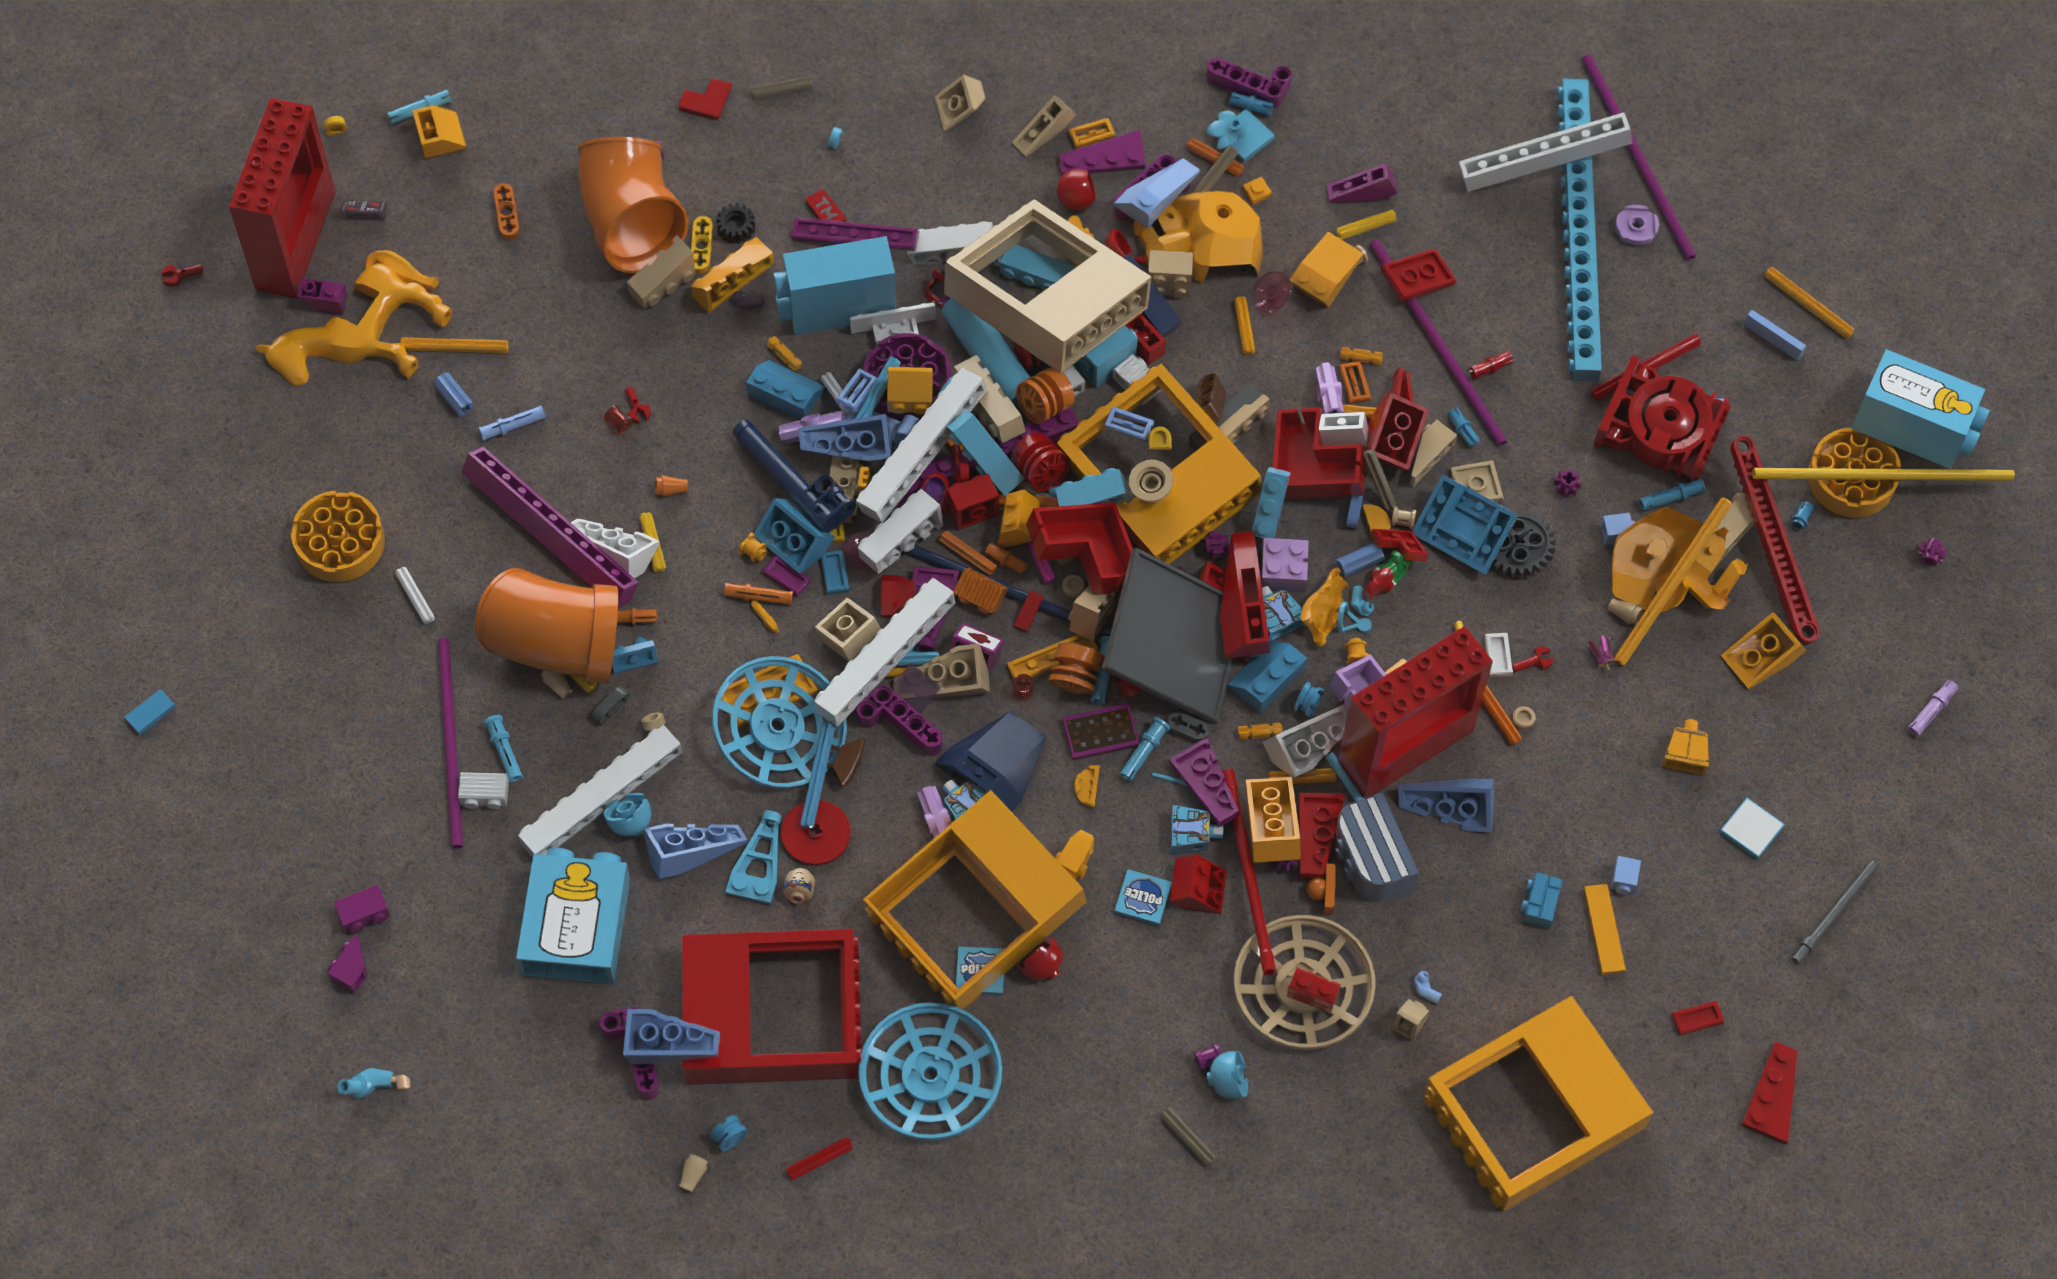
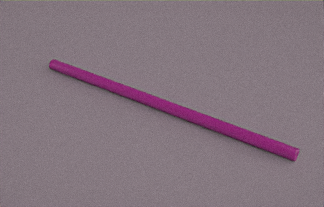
M1591 54L1584 55L1581 60L1610 115L1621 114ZM1631 132L1632 144L1626 146L1687 261L1694 259L1696 254Z
M1378 239L1373 240L1369 244L1382 265L1392 262ZM1413 298L1405 301L1496 445L1500 447L1506 444L1507 440L1417 299Z

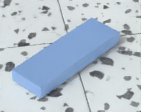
M1751 310L1747 315L1744 326L1798 361L1801 358L1806 346L1805 344L1754 310Z

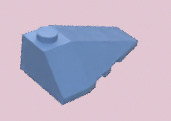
M885 414L798 428L800 448L803 451L869 462L888 459L892 456L890 424Z
M1459 779L1398 785L1399 808L1422 816L1431 814L1440 817V822L1448 824V821L1460 824L1462 825L1461 829L1466 831H1492L1494 779Z
M662 824L644 828L650 864L659 879L683 874L747 843V838L739 825L711 824L708 828H695V824H687V828L674 827V824Z
M628 1009L623 1056L630 1064H658L717 1057L720 1033L694 1023L691 1024L679 1020L673 1016L669 1017L660 1014L652 1009Z

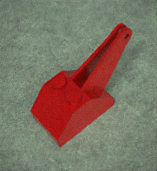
M1400 367L1395 371L1390 393L1384 396L1370 419L1367 446L1364 447V452L1373 449L1380 462L1403 472L1409 470L1429 412L1428 408L1413 402L1409 371L1405 370L1403 372V369Z

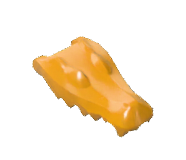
M1334 568L1330 571L1325 583L1307 599L1302 608L1301 621L1310 629L1313 641L1318 647L1324 646L1327 635L1337 626L1335 622L1338 620V612L1341 603L1344 601L1341 597L1343 595L1342 590L1349 586L1339 574L1341 572L1339 568Z

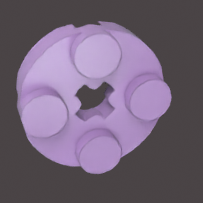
M1642 205L1626 207L1624 211L1618 214L1615 223V229L1620 240L1637 246L1651 243L1657 235L1659 228L1658 217L1655 213L1653 215L1649 212V208ZM1634 222H1638L1643 227L1635 228L1632 225H1634Z

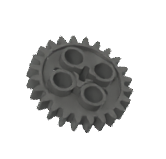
M1515 510V514L1518 516L1504 541L1508 546L1500 548L1492 565L1495 564V571L1502 568L1504 576L1509 571L1512 578L1515 577L1516 573H1519L1522 579L1526 572L1530 577H1532V570L1540 573V565L1545 568L1548 567L1547 560L1552 561L1553 555L1551 553H1555V546L1553 545H1556V538H1553L1554 530H1549L1550 524H1543L1544 517L1536 519L1535 512L1531 516H1527V510L1522 515H1519L1518 510ZM1515 528L1523 529L1520 532L1514 531ZM1538 541L1540 543L1537 545H1533L1530 542ZM1523 556L1525 559L1518 560L1516 557Z

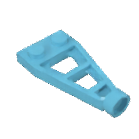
M771 810L764 811L759 827L731 872L725 892L726 895L771 905L777 886L778 830L782 818L781 814ZM760 839L771 841L769 855L755 852ZM752 860L764 861L767 864V874L764 878L746 874V869Z

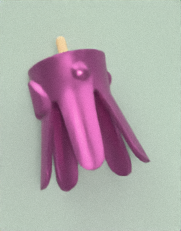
M1602 635L1600 638V652L1593 641H1589L1588 646L1597 659L1598 667L1606 666L1607 670H1610L1609 665L1615 663L1614 657L1611 654L1610 637L1608 639V649L1606 638Z

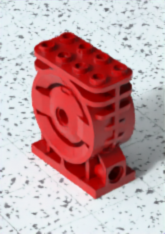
M1632 354L1601 421L1593 445L1600 448L1602 445H1605L1617 451L1628 448L1638 460L1646 465L1664 469L1666 472L1669 469L1676 471V477L1680 478L1681 474L1690 477L1688 482H1693L1694 479L1698 480L1731 408V404L1728 403L1729 398L1725 397L1724 401L1716 398L1717 393L1713 392L1711 396L1704 393V388L1698 387L1693 382L1682 377H1659L1655 368L1640 363V357ZM1628 389L1635 392L1633 397L1627 395ZM1653 398L1644 414L1645 429L1641 417L1642 408L1647 400ZM1696 413L1698 416V426L1696 430L1690 437L1683 441H1680L1687 437L1691 432L1695 422ZM1616 415H1624V421L1615 418ZM1671 416L1674 421H1667L1664 417ZM1647 430L1651 434L1648 441L1644 439L1647 434ZM1675 442L1671 449H1666L1669 443Z

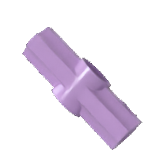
M1322 363L1315 370L1318 402L1322 403L1324 414L1344 413L1341 400L1342 386L1341 382H1337L1335 368L1330 363Z
M843 411L821 416L819 414H811L799 421L780 425L779 436L784 444L800 441L798 428L845 421L847 419Z
M928 786L917 792V796L925 814V822L929 826V833L935 838L952 822L946 807H943L936 786Z

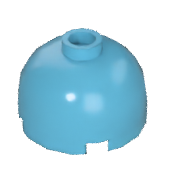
M636 792L624 795L626 799L621 802L618 799L614 800L604 811L607 824L618 835L639 836L651 821V807L643 793Z
M1230 1051L1219 1055L1211 1065V1072L1207 1073L1209 1086H1213L1216 1093L1221 1097L1240 1099L1247 1096L1248 1081L1247 1078L1244 1080L1243 1069L1246 1066L1240 1051Z

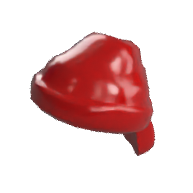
M1116 229L1110 231L1106 238L1105 246L1122 258L1128 254L1133 256L1132 249L1124 235ZM1133 256L1138 264L1146 262L1145 256Z

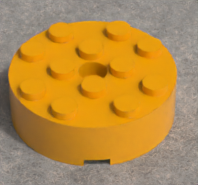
M1843 428L1831 432L1819 442L1808 468L1901 469V463L1892 445L1851 428ZM1808 479L1811 492L1821 505L1833 513L1852 518L1867 517L1885 508L1892 499L1900 481Z
M336 491L319 494L307 501L294 517L291 539L297 558L302 567L318 579L328 582H346L356 579L371 570L382 555L385 535L379 514L375 507L359 494L353 492L336 493Z

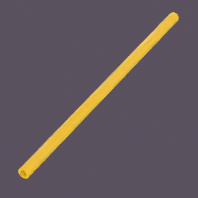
M1753 468L1752 476L1753 479L2013 481L2015 473L2014 470Z

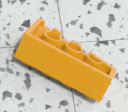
M757 237L745 242L741 249L728 255L724 262L712 267L708 274L694 281L691 286L692 297L708 313L712 312L774 264L773 252Z

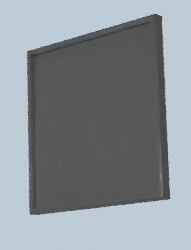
M1138 548L1132 549L1102 669L1210 723H1218L1233 658L1225 659L1220 621L1223 592Z

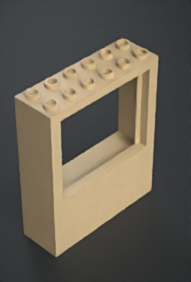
M1035 199L1023 205L1017 212L1009 215L1000 224L995 225L989 232L978 237L976 241L964 247L958 254L950 257L945 264V295L1060 373L1148 308L1151 285L1150 275ZM1032 234L1079 266L1024 305L981 276L978 272Z

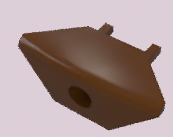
M864 738L842 745L841 748L831 745V749L839 752L834 764L827 763V767L834 769L832 775L838 777L843 787L853 780L858 769L866 741Z

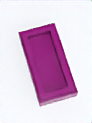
M777 555L762 570L763 574L788 591H793V595L799 597L812 582L810 577L804 573L799 574Z

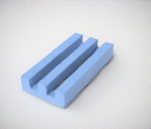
M858 369L837 397L836 404H843L844 408H851V412L855 413L866 399L877 377ZM863 376V380L855 388L854 392L851 394L848 400H846L845 398L847 397V395L850 393V391L853 389V387L856 385L859 379ZM871 380L865 387V389L862 391V393L859 395V397L856 399V401L852 403L858 396V394L861 392V390L864 388V386L867 384V382Z
M1112 407L1104 427L1107 430L1146 443L1147 436L1154 425V420ZM1114 415H1118L1145 424L1146 428L1133 424L1132 422L1114 417ZM1111 422L1142 432L1143 434L1112 424Z

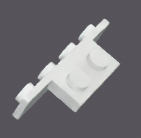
M924 303L911 307H901L899 309L853 316L849 318L850 330L852 334L873 330L877 346L881 340L895 334H919L916 323L935 320L936 306L935 303Z

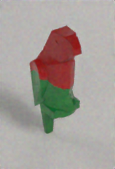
M1394 550L1391 553L1390 560L1376 567L1372 572L1371 581L1363 589L1362 594L1371 599L1378 593H1389L1406 574L1411 560H1406L1403 555Z

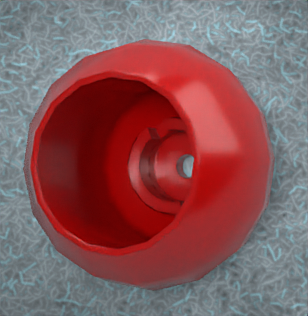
M1071 169L1065 172L1059 179L1056 187L1057 197L1060 203L1067 209L1083 211L1091 207L1096 201L1093 181L1088 171Z

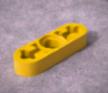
M700 216L693 222L691 251L693 252L695 273L697 274L706 273L710 269L713 225L711 219L706 216ZM702 224H706L705 235L701 234L700 227ZM705 242L708 246L705 249H698L696 244ZM699 256H703L702 266H698Z

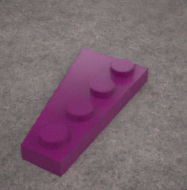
M1141 130L1059 154L1061 176L1071 169H1082L1088 171L1089 174L1145 169L1146 163Z
M1208 737L1169 759L1170 765L1207 812L1210 813L1219 827L1239 816V810L1226 784L1223 772L1220 770Z

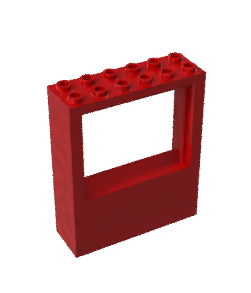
M271 97L232 196L229 209L255 290L297 299L301 279L305 277L336 191L313 106Z
M1465 626L1351 697L1338 761L1363 798L1375 795L1474 731L1493 660Z
M853 929L682 935L683 1021L720 1033L717 1057L683 1060L686 1085L858 1079L859 1063H862L858 937L853 936ZM840 949L842 1052L751 1055L750 953Z

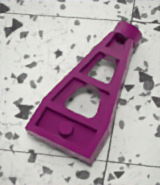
M914 566L912 580H915V596L919 593L922 585L928 583L932 578L954 592L958 583L959 571ZM948 612L917 643V650L919 652L935 651L936 639Z

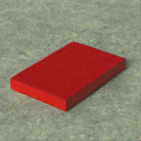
M1436 248L1383 264L1380 268L1401 302L1451 287L1456 283V279Z

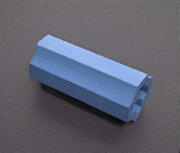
M443 373L436 377L433 382L435 384L434 387L458 417H462L472 411L474 408L473 402L449 373Z
M1374 542L1336 559V565L1341 571V576L1348 577L1384 561V554L1382 548L1378 547Z

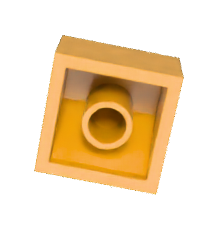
M888 367V412L895 414H925V411L932 406L933 368Z
M1026 490L1006 495L997 543L1002 549L1031 542L1026 522L1033 508H1040V501Z

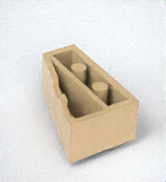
M677 235L672 239L675 242L665 252L660 250L657 253L659 258L650 266L648 264L643 266L627 281L628 292L644 310L649 306H655L663 296L672 294L679 285L684 282L688 283L696 274L693 252Z
M1089 584L1074 601L1073 609L1068 618L1071 621L1069 630L1094 641L1119 603L1121 592H1116L1113 589L1112 593L1093 594Z

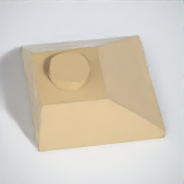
M963 74L935 96L945 132L951 130L969 116L984 101L985 95L981 81Z

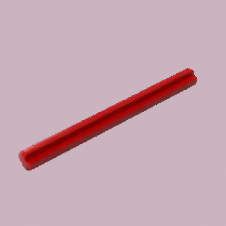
M1693 334L1641 363L1657 369L1700 346L1701 338L1697 334ZM1624 372L1593 388L1591 396L1595 400H1600L1615 392Z

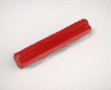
M845 1137L787 1167L786 1172L791 1180H795L851 1151L853 1144L848 1137Z

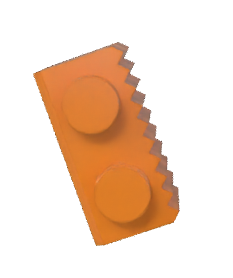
M966 568L956 585L954 594L958 595L957 599L965 604H970L971 602L978 606L977 610L989 615V613L998 611L1008 588L971 568Z

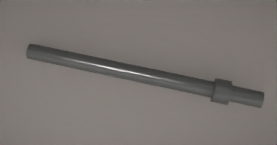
M1871 860L1812 934L1804 938L1800 943L1801 947L1791 958L1794 963L1800 964L1808 952L1811 953L1816 948L1817 941L1879 865L1876 861Z

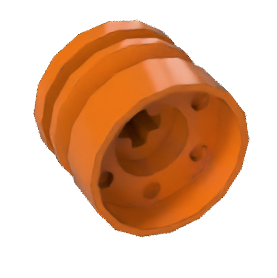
M1048 367L1035 376L1020 382L1016 389L1020 408L1029 420L1036 424H1042L1048 419L1053 418L1056 414L1070 409L1075 401L1074 390L1067 376L1052 367Z
M1059 643L1054 659L1063 665L1052 666L1051 671L1055 674L1049 676V683L1070 693L1094 694L1096 687L1093 684L1097 683L1098 678L1089 672H1099L1101 670L1104 655L1082 645Z

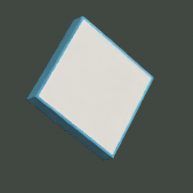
M1746 798L1719 833L1758 860L1785 824L1752 800Z

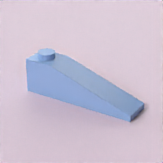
M1181 159L1128 188L1114 203V206L1146 228H1149L1197 176L1200 169L1185 159Z

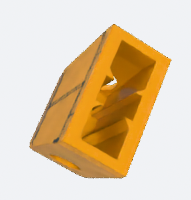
M1687 719L1685 720L1684 728L1675 727L1662 767L1705 775L1709 765L1708 735L1705 732L1697 731L1698 721Z

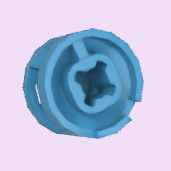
M1307 682L1298 696L1294 710H1301L1305 712L1306 716L1311 718L1318 708L1325 690L1320 687H1311L1312 683Z
M735 1115L727 1117L725 1119L726 1122L717 1124L710 1133L711 1139L718 1142V1148L722 1152L733 1148L748 1134L747 1128L744 1125H740V1119Z

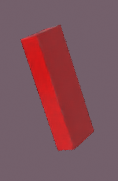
M1030 590L1014 626L1027 632L1029 631L1044 599V595Z

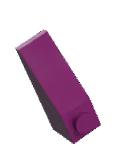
M1386 163L1327 184L1329 201L1331 203L1379 201L1398 194L1396 178Z

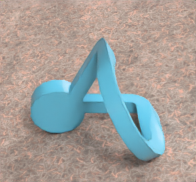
M1343 601L1341 603L1337 620L1339 633L1357 628L1362 633L1371 631L1372 623L1369 619L1362 618L1359 620L1349 611L1348 602ZM1344 611L1356 624L1347 627L1343 626Z

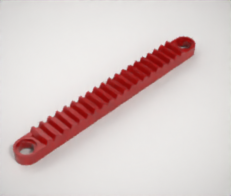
M1740 435L1730 446L1734 468L1737 469V476L1740 477L1739 483L1743 486L1742 492L1746 494L1745 500L1749 503L1748 509L1751 510V517L1754 518V526H1757L1756 532L1760 535L1759 541L1763 543L1762 549L1766 552L1765 558L1769 561L1768 567H1771V575H1774V583L1777 584L1776 590L1780 592L1779 598L1783 601L1782 607L1786 610L1785 616L1789 618L1788 624L1791 625L1797 640L1801 644L1809 645L1819 637V627L1767 479H1753V468H1763L1755 443L1749 436ZM1739 442L1746 444L1747 452H1741L1737 444ZM1803 627L1811 630V638H1807L1802 634Z

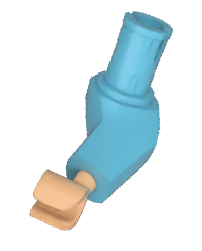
M369 1068L357 1074L351 1080H340L338 1091L341 1094H350L354 1098H363L376 1088H391L395 1082L397 1090L409 1089L410 1079L405 1075L394 1076L393 1071Z

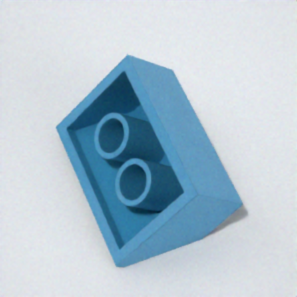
M770 360L757 365L746 382L747 395L800 420L811 413L826 389V386Z
M773 499L754 532L756 539L761 543H765L767 548L799 574H802L826 553L835 538L830 532L823 533L803 510L789 499Z
M1271 640L1269 642L1271 653L1256 655L1227 684V687L1261 714L1306 668L1307 657L1291 644Z

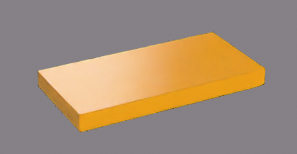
M799 654L789 657L802 662ZM769 666L754 674L758 682L765 680L785 681L789 668ZM797 672L794 684L805 690L810 696L818 693L813 680L805 674ZM746 677L732 683L724 693L722 700L734 706L740 694L750 687ZM770 687L761 690L767 700L780 698L782 688ZM791 692L788 701L795 704L803 699L794 692ZM753 693L744 700L740 709L753 713L758 706ZM737 718V729L749 725V722Z

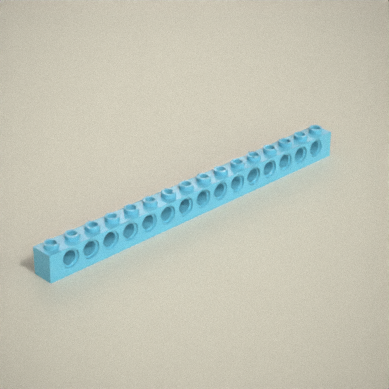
M1563 79L1562 86L1557 89V100H1561V105H1558V117H1562V122H1559L1558 132L1590 123L1588 80ZM1591 155L1560 165V170L1564 171V176H1561V188H1565L1561 204L1565 206L1566 210L1562 215V224H1566V230L1563 231V243H1567V248H1564V261H1568V266H1565L1564 276L1569 281V285H1566L1565 297L1569 298V303L1566 305V316H1570V322H1567V335H1571V340L1568 341V353L1572 354V359H1569L1568 371L1572 372L1573 380L1599 381L1602 366Z

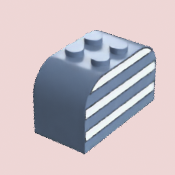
M1383 793L1345 806L1338 818L1334 837L1336 846L1334 852L1337 860L1343 862L1345 867L1343 872L1347 882L1351 881L1359 896L1372 902L1385 901L1413 891L1419 872Z

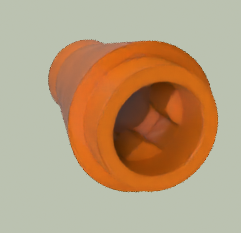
M664 475L656 477V495L665 497L687 493L688 481L687 479Z

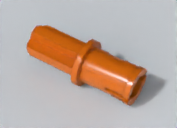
M993 542L985 550V555L1001 563L1002 567L1007 566L1019 574H1024L1028 567L1026 562L1012 555V551H1006Z
M635 607L632 610H618L617 624L655 623L658 619L657 610H636Z

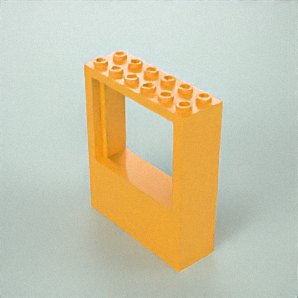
M1161 363L1157 367L1150 368L1140 380L1133 381L1123 393L1116 394L1106 406L1099 407L1089 419L1082 420L1072 432L1062 435L1057 445L1069 458V468L1079 480H1082L1087 475H1099L1101 472L1081 449L1107 430L1104 425L1112 407L1130 412L1159 389L1167 395L1206 439L1207 443L1171 470L1173 474V487L1161 502L1150 504L1136 497L1128 504L1124 501L1116 505L1127 535L1140 550L1170 565L1203 540L1204 537H1207L1210 531L1216 530L1259 497L1263 484L1258 471ZM1114 415V417H1116V418H1119V419L1123 418V417H1121V416Z
M991 790L863 899L866 905L864 910L868 914L869 920L875 926L880 924L879 926L883 930L882 933L889 942L895 941L894 943L898 947L897 950L905 959L910 957L913 968L920 976L925 974L928 984L936 993L939 990L941 991L940 993L947 1005L955 1006L962 1010L1087 903L1084 889ZM954 855L1024 930L1019 937L960 988L948 978L889 913L890 910Z
M1573 996L1568 997L1429 1077L1424 1091L1426 1104L1429 1108L1435 1109L1438 1114V1122L1443 1128L1447 1127L1451 1133L1450 1139L1455 1147L1462 1149L1466 1164L1469 1167H1474L1478 1173L1476 1176L1482 1187L1488 1188L1491 1193V1201L1496 1207L1500 1206L1503 1212L1647 1127L1653 1115L1649 1105ZM1524 1046L1585 1136L1510 1180L1449 1088Z

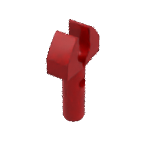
M174 264L168 265L162 270L161 275L162 277L173 275V277L163 279V282L171 287L179 286V281L182 278L202 273L203 266L199 264L179 270L174 267Z
M627 387L625 392L632 405V410L628 411L630 420L640 424L637 416L638 411L645 414V418L648 421L651 416L649 405H641L633 387Z
M954 444L951 446L956 467L954 479L956 483H964L966 479H969L968 463L963 462L960 446Z
M1543 646L1534 648L1533 657L1512 664L1513 671L1518 672L1535 665L1541 667L1542 670L1549 669L1554 657L1544 660L1540 656L1549 654L1551 649Z

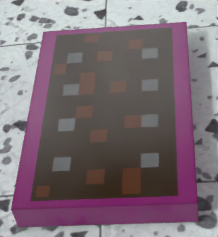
M1129 703L1062 717L1073 761L1136 748L1140 744Z

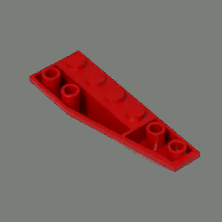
M1254 531L1231 534L1220 612L1225 659L1271 653Z

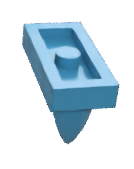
M639 636L634 645L627 647L617 645L614 648L612 662L614 674L657 663L658 659L653 640L648 641Z

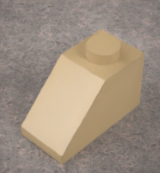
M1408 999L1396 1015L1393 1030L1414 1041L1428 1017L1429 1010L1418 1001L1413 1002Z

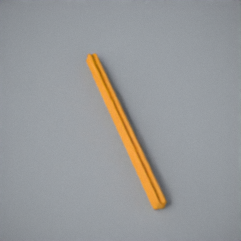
M1720 498L1615 655L1614 660L1616 663L1622 666L1626 665L1731 508L1732 503L1728 499Z

